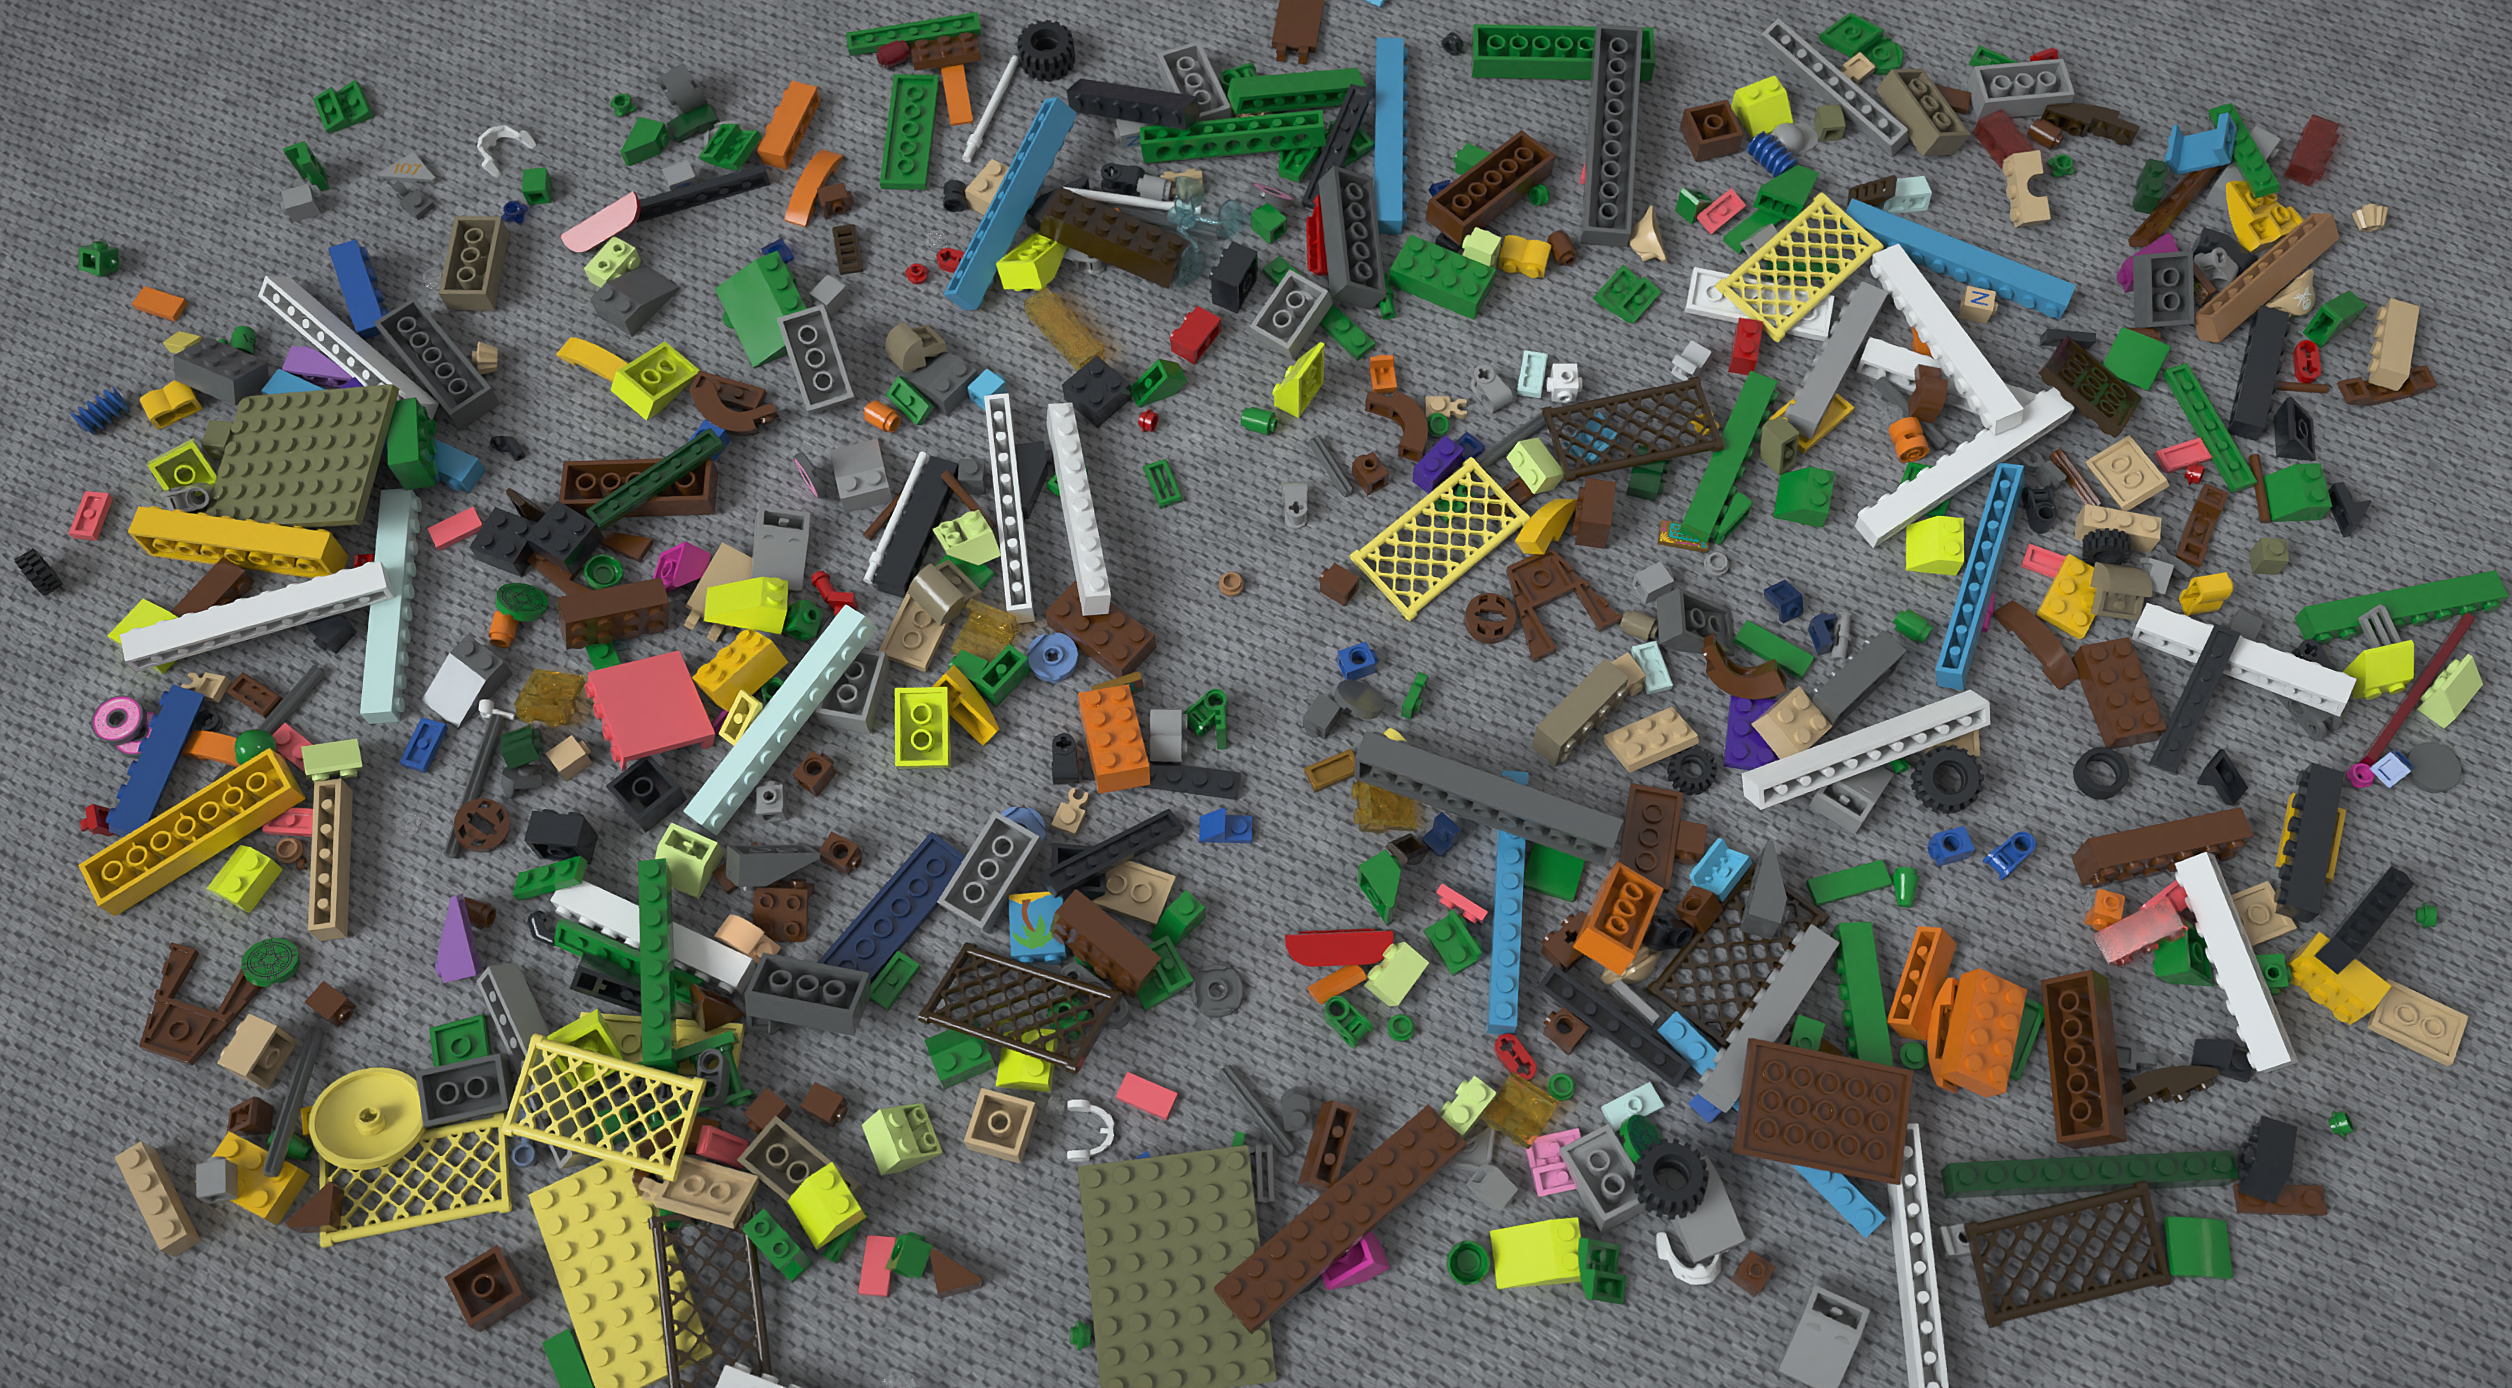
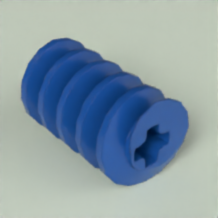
M1762 131L1750 142L1747 152L1753 156L1755 161L1760 162V165L1766 168V171L1772 174L1773 178H1776L1795 167L1799 159L1794 158L1791 160L1792 152L1784 155L1786 147L1782 146L1778 149L1780 141L1772 142L1774 136L1770 134L1765 137L1766 132Z
M113 385L114 393L106 389L103 390L104 399L98 395L94 396L97 404L88 400L86 402L88 410L81 406L77 407L80 413L79 416L70 412L71 416L85 432L96 435L97 432L94 426L103 430L105 429L104 420L110 424L114 422L111 415L121 418L120 409L127 413L130 412L128 403Z

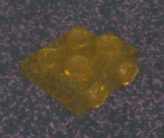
M534 669L514 702L517 717L525 723H533L535 720L545 722L550 727L567 726L577 709L575 701L584 687V676Z
M1358 780L1353 784L1351 796L1352 799L1357 800V808L1354 811L1353 819L1355 824H1359L1360 832L1413 831L1416 828L1413 799Z

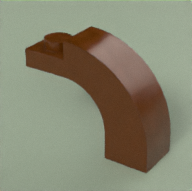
M714 383L690 390L693 401L704 418L713 425L725 429L726 433L730 435L749 436L759 434L757 424L767 425L774 422V418L779 417L777 408L773 403L746 412H736L724 406Z
M1395 390L1392 398L1387 397L1383 393L1369 391L1366 397L1365 411L1395 421L1403 431V436L1399 443L1398 456L1419 462L1424 457L1428 437L1427 420L1422 409L1414 400Z
M1714 633L1704 637L1702 653L1707 661L1706 674L1724 692L1739 698L1764 699L1786 691V678L1775 659L1755 667H1743L1735 664L1726 656Z
M695 1117L684 1154L698 1155L696 1154L702 1126L710 1125L723 1131L721 1122ZM685 1118L673 1125L678 1138ZM668 1128L656 1135V1140L661 1149L673 1143V1137ZM651 1139L641 1143L638 1147L640 1157L649 1160L656 1152ZM676 1146L666 1151L664 1156L672 1160ZM640 1169L634 1170L632 1182L639 1196H642L644 1191L639 1190V1185L644 1177L655 1182L658 1178L655 1177L654 1173Z

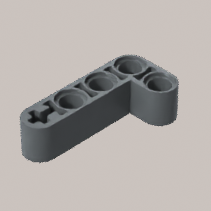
M707 1049L699 1056L697 1076H684L691 1079L694 1077L706 1079L705 1090L698 1108L719 1107L724 1104L728 1096L730 1063L717 1049ZM715 1059H719V1065L715 1069L709 1070L710 1063ZM636 1077L631 1081L630 1087L634 1091L635 1096L647 1090L646 1078ZM621 1078L613 1084L612 1088L621 1083ZM662 1083L660 1086L661 1092L657 1097L661 1104L673 1097L672 1085ZM625 1086L613 1093V1098L621 1105L630 1099ZM716 1086L717 1091L715 1095L707 1098V1091L711 1087ZM691 1090L682 1098L685 1108L689 1107L693 1094ZM651 1093L639 1099L638 1103L641 1109H654L656 1107L654 1099L651 1098ZM675 1100L665 1108H680L677 1100ZM634 1104L626 1107L628 1109H636Z

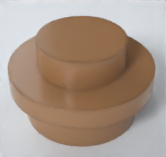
M1227 572L1219 580V589L1226 596H1236L1243 590V579L1235 572Z
M285 838L276 846V857L284 864L295 863L304 853L303 844L295 838Z

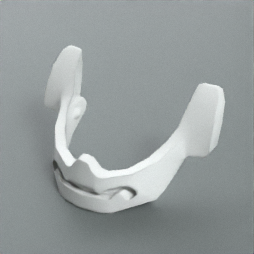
M502 125L491 127L478 138L477 145L478 150L484 157L482 167L492 176L498 178L501 173L493 164V158L488 155V147L490 145L495 146L496 140L501 137H510L532 149L536 146V143L527 131L516 132L508 126Z
M1657 1233V1254L1660 1259L1669 1261L1675 1277L1689 1284L1698 1285L1713 1282L1721 1272L1722 1253L1715 1255L1712 1264L1707 1267L1703 1264H1697L1693 1269L1688 1268L1674 1256L1666 1233Z

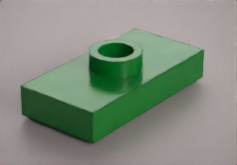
M1798 1014L1789 1046L1818 1051L1825 1023Z

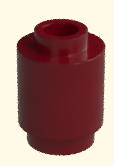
M895 40L877 48L878 53L875 54L881 67L885 66L886 69L901 64L911 57L909 48L904 40Z

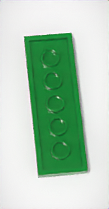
M894 74L880 176L881 189L927 190L940 84L939 75Z

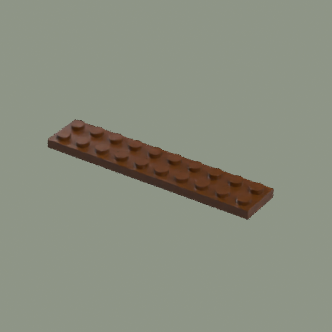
M1428 1104L1214 1286V1293L1252 1335L1467 1149V1142Z

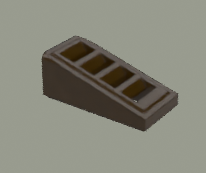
M1892 175L1850 188L1847 206H1849L1852 199L1875 207L1894 197L1897 177Z
M848 224L833 227L840 275L863 272L856 225ZM857 261L855 263L843 264V262Z
M511 488L506 490L507 496L521 517L538 523L546 514L536 503Z
M1410 833L1387 843L1385 846L1388 851L1405 865L1421 863L1429 852V849Z

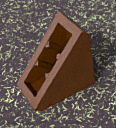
M693 983L689 987L693 1019L705 1032L735 1021L743 1016L744 1013L731 999Z
M251 1097L236 1105L229 1112L227 1133L230 1131L237 1136L271 1134L274 1107L259 1097Z
M329 1181L285 1225L297 1233L340 1231L344 1190Z
M934 1248L932 1249L930 1256L937 1293L941 1298L982 1288L984 1282L979 1276Z

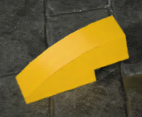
M1556 498L1541 507L1528 520L1515 540L1524 554L1544 555L1551 541H1559L1575 510L1576 499Z
M955 665L932 686L948 687L949 715L982 746L999 730L986 702Z

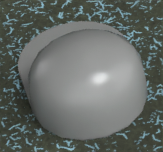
M1781 123L1771 133L1774 136L1772 142L1780 141L1778 149L1782 146L1786 147L1784 155L1788 152H1792L1793 156L1813 149L1818 142L1816 131L1809 125L1802 123Z

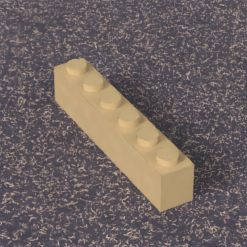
M341 778L314 782L308 931L320 941L347 938L353 790Z

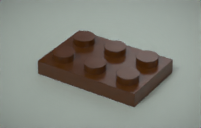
M962 33L957 37L942 36L937 38V40L927 41L923 39L911 44L914 71L981 61L977 34Z

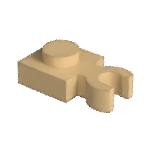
M1861 52L1842 66V73L1856 84H1859L1875 70V66Z
M1425 396V417L1427 419L1433 413H1441L1447 417L1448 421H1450V415H1454L1459 419L1467 418V411H1460L1458 409L1459 407H1466L1467 400L1458 399L1455 402H1450V396Z
M207 672L204 673L202 678L196 673H189L187 676L193 682L190 685L182 684L181 687L204 694V700L219 703L231 681L226 676Z
M1075 788L1069 791V804L1061 802L1051 824L1053 829L1073 836H1077L1086 815V811L1080 808L1084 807L1089 801L1087 792L1084 793L1082 799H1075Z

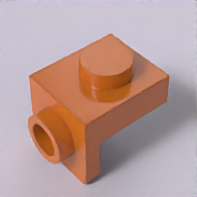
M1381 354L1370 357L1369 373L1372 392L1384 394L1397 391L1394 355Z
M2098 889L2094 905L2085 914L2084 924L2091 925L2097 931H2111L2122 919L2125 897L2121 894Z

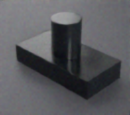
M2047 329L2040 336V345L2058 347L2067 335L2087 350L2096 343V333Z

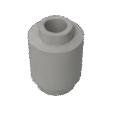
M1145 174L1143 178L1138 180L1137 192H1140V197L1162 202L1163 200H1169L1172 182L1167 181V178Z

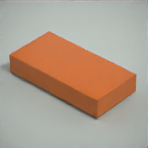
M146 286L141 289L132 303V306L137 310L175 322L188 305L184 298Z
M1346 965L1310 985L1307 989L1310 995L1322 1005L1332 996H1338L1366 980L1367 977L1364 970L1358 965Z

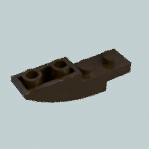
M2081 103L2047 105L2040 119L2049 121L2073 136L2083 138L2085 133L2089 132L2097 137H2104L2127 146H2131L2140 127L2139 125L2118 119L2120 111Z
M2186 1065L2160 1068L2133 1077L2122 1085L2127 1093L2122 1096L2124 1116L2137 1110L2136 1104L2142 1101L2148 1105L2161 1098L2164 1104L2171 1100H2174L2177 1104L2191 1096L2189 1091L2197 1088L2199 1092H2202L2213 1086L2214 1082L2212 1080L2221 1073L2216 1068Z

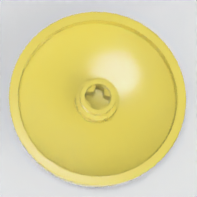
M382 1067L358 1070L330 1084L315 1101L309 1117V1133L318 1153L331 1164L351 1170L374 1169L398 1160L419 1142L426 1130V1127L423 1126L417 1081L404 1072Z

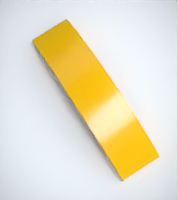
M570 337L556 354L557 357L574 366L579 364L612 383L617 370L628 364L611 352L593 343Z

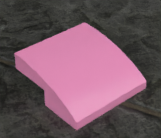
M1579 1128L1523 1139L1538 1197L1577 1189L1559 1149L1581 1138Z

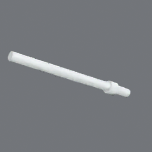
M1012 56L974 134L970 135L967 141V148L962 157L963 161L967 163L971 161L975 151L979 150L983 142L982 137L1020 62L1017 56Z
M1063 187L1095 201L1172 211V214L1179 215L1182 213L1200 215L1201 212L1200 205L1186 204L1181 200H1173V202L1163 200L1161 202L1142 197Z
M921 451L877 550L872 552L869 559L870 565L863 579L866 583H873L876 569L882 566L885 549L892 541L894 529L900 523L903 509L908 504L912 489L920 478L921 469L928 460L929 455Z

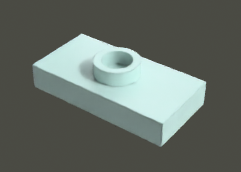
M1524 350L1517 395L1541 398L1548 354Z
M1657 641L1632 646L1631 652L1634 660L1646 675L1644 687L1647 695L1672 689L1673 684Z
M1648 1082L1603 1105L1601 1110L1616 1133L1620 1131L1621 1123L1626 1118L1634 1114L1647 1117L1663 1109L1664 1104L1651 1082Z

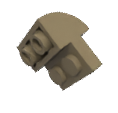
M902 322L889 332L885 342L886 355L903 372L916 371L918 368L926 366L925 357H935L939 353L947 351L946 342L928 325L911 329L905 322Z
M949 559L937 566L930 563L923 568L913 579L908 590V594L940 626L959 616L961 609L978 600L982 593Z
M2096 562L2090 587L2096 588L2091 614L2139 621L2144 597L2152 598L2153 588L2149 574L2138 567Z

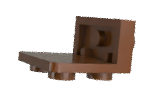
M795 878L791 879L790 882H782L779 879L767 886H757V890L754 891L753 925L761 929L764 935L772 941L804 942L807 939L808 899L814 894L815 883H807L806 879Z

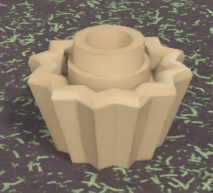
M2368 204L2352 213V216L2360 232L2377 231L2385 226L2388 208L2377 206V204Z
M479 341L477 351H472V365H477V371L480 375L497 371L498 348Z

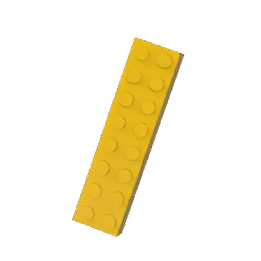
M138 506L128 533L150 556L213 565L222 557H225L242 569L307 578L336 574L345 568L349 557L333 534L324 529L315 531L301 526L286 527L274 522L264 524L252 519L242 521L235 520L229 516L213 517L201 512L191 514L179 509L169 511L157 506H150V508Z
M268 748L78 866L98 907L117 916L306 798L286 761L271 748Z

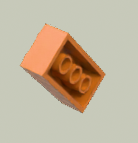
M1129 684L1078 693L1079 713L1098 794L1150 785V766Z
M1616 861L1599 887L1573 948L1621 976L1638 952L1663 888Z
M1981 968L1961 974L1938 1077L1985 1098L2006 1093L2027 989Z

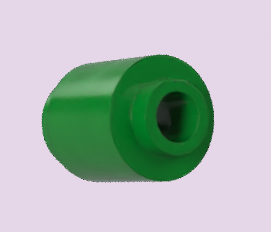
M1251 407L1243 410L1240 424L1248 431L1269 436L1271 432L1276 431L1278 418H1275V412Z
M1909 608L1905 612L1900 610L1892 622L1896 625L1895 631L1913 642L1917 640L1923 643L1933 628L1928 623L1929 620Z

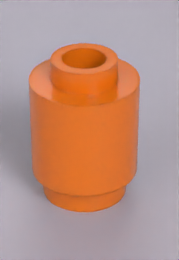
M878 400L868 403L864 409L865 421L884 432H895L901 423V416L898 415V412Z
M500 611L494 612L488 634L490 637L489 642L492 645L508 648L514 642L519 624L518 620L513 619L514 616L508 613L506 616Z

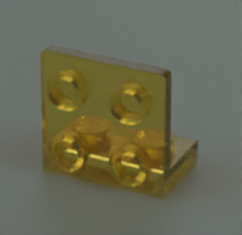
M970 598L966 604L969 618L953 644L951 652L958 655L962 649L987 660L990 664L1008 644L1011 645L1019 631L1016 616Z
M1512 1071L1497 1097L1483 1113L1481 1119L1487 1122L1488 1126L1492 1129L1500 1131L1511 1138L1516 1145L1530 1149L1546 1127L1560 1102Z

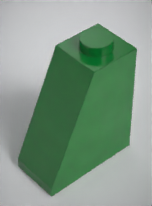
M1796 165L1760 186L1753 207L1792 221L1803 211L1814 189L1819 173Z
M2348 290L2322 305L2302 333L2319 348H2322L2356 321L2368 305Z

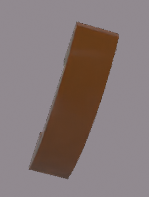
M2427 365L2410 368L2409 377L2398 391L2368 383L2369 380L2363 381L2361 377L2341 380L2337 383L2346 403L2354 406H2370L2401 400L2426 392L2437 386Z
M2206 483L2203 485L2181 534L2175 557L2200 568L2208 549L2207 544L2217 518L2223 510L2228 492Z
M2011 600L1993 612V616L2008 633L2013 631L2045 667L2042 672L2058 690H2061L2080 677L2071 658L2057 638L2025 607Z

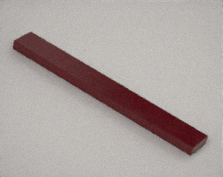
M2466 612L2454 624L2357 764L2363 763L2372 766L2377 761L2475 620L2474 616Z

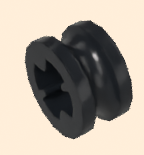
M1450 32L1447 37L1441 40L1443 49L1452 56L1457 54L1464 46L1461 37L1454 32Z
M206 709L196 716L195 724L201 731L217 733L222 728L223 719L216 711ZM209 718L213 721L210 726L205 723Z

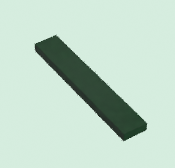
M708 428L587 509L588 516L597 524L601 531L605 530L726 448L725 444L711 428Z

